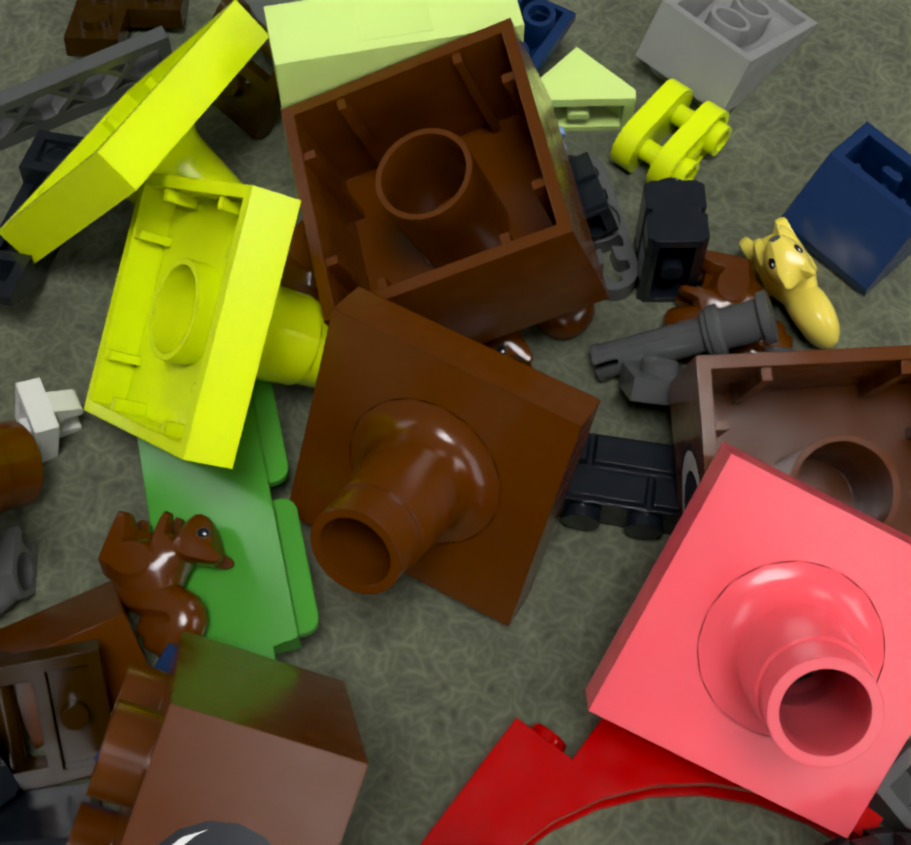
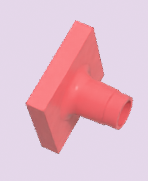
M722 442L585 689L588 711L848 839L911 735V537ZM817 670L814 674H812V675L809 676L808 678H806V679H804V680H801V681H799V682L793 683V682H794L795 680H797L799 677H801V676H803V675H805V674H807V673H809V672H812V671Z

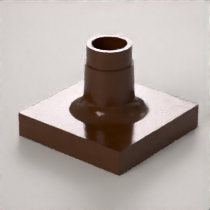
M358 286L332 309L290 500L297 507L299 519L312 526L310 541L317 562L325 573L339 585L361 594L384 592L391 588L399 577L405 573L509 626L531 591L601 400Z

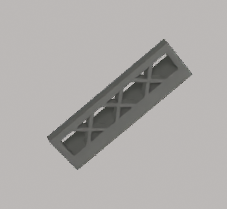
M159 26L0 91V151L35 137L39 130L50 131L116 103L129 88L172 53L169 37L163 27Z

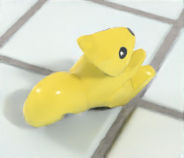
M785 217L776 219L773 233L763 239L752 240L748 237L741 239L739 245L745 258L750 259L756 268V278L766 290L768 296L783 304L790 318L812 345L820 349L833 348L840 337V323L837 314L827 295L818 287L816 264L795 235L788 220Z

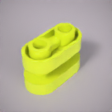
M671 78L652 95L622 128L612 146L610 160L630 173L644 161L650 165L646 175V183L665 178L693 180L699 170V162L707 153L716 156L727 143L732 132V127L727 125L730 114L710 100L704 102L696 111L690 109L693 90L678 80ZM675 127L679 128L664 146L659 145Z

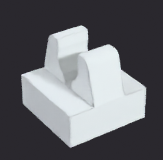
M40 377L15 383V418L17 422L27 428L33 436L40 451L42 463L57 457L59 438L82 429L78 416L83 414V408L76 391L69 389L45 392Z

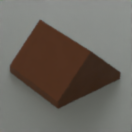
M112 581L0 629V651H9L13 654L98 638L111 711H113L130 661L150 666L127 607L123 605L120 597L117 595ZM32 682L14 684L13 689L19 717L35 748L38 749L44 746Z

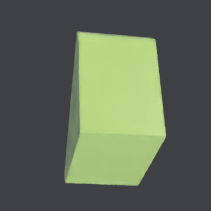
M578 47L573 49L541 77L551 98L558 125L562 126L565 131L622 130L634 115L636 90Z

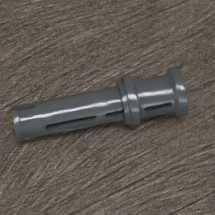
M766 290L755 292L754 299L718 308L715 303L706 305L703 310L699 311V317L601 344L595 343L591 345L590 350L593 365L600 363L601 367L595 370L596 375L600 381H604L610 377L620 375L622 362L641 364L643 356H659L678 360L709 352L710 355L729 354V350L762 340H765L769 345L778 343L779 333Z

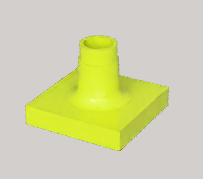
M237 0L230 3L123 94L0 228V235L20 254L32 255L35 264L124 199L135 204L139 187L151 173L243 184L196 131L195 122L269 38L268 33Z
M151 173L139 187L83 410L182 460L233 469L255 380L283 385L298 384L315 388L328 331V326L323 320L320 301L315 300L314 297L280 286L301 200L254 185Z

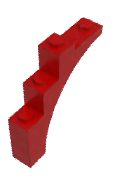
M516 717L420 845H535L549 833L598 810L648 798L707 797L755 805L804 823L831 840L841 835L604 718L600 720L572 759L564 753L567 748L566 744L553 731L539 723H534L530 728ZM870 802L849 835L848 839L850 841L861 838L863 829L878 828L884 819L869 808Z

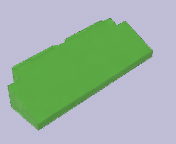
M255 380L233 469L182 460L138 437L137 440L152 533L164 511L172 513L174 520L176 517L184 519L185 522L195 514H203L209 517L216 525L224 551L234 561L232 569L195 566L185 584V588L200 597L207 609L208 626L204 637L276 660L275 654L302 648L300 638L309 636L317 630L319 614L297 507L291 500L285 498L273 500L271 486L283 483L289 475V465L272 382Z

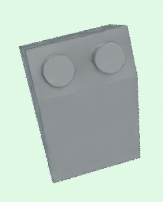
M662 0L635 56L650 66L651 72L664 81L674 78L692 89L694 92L692 100L697 106L700 107L704 102L710 100L726 111H730L741 104L817 27L818 23L785 0Z

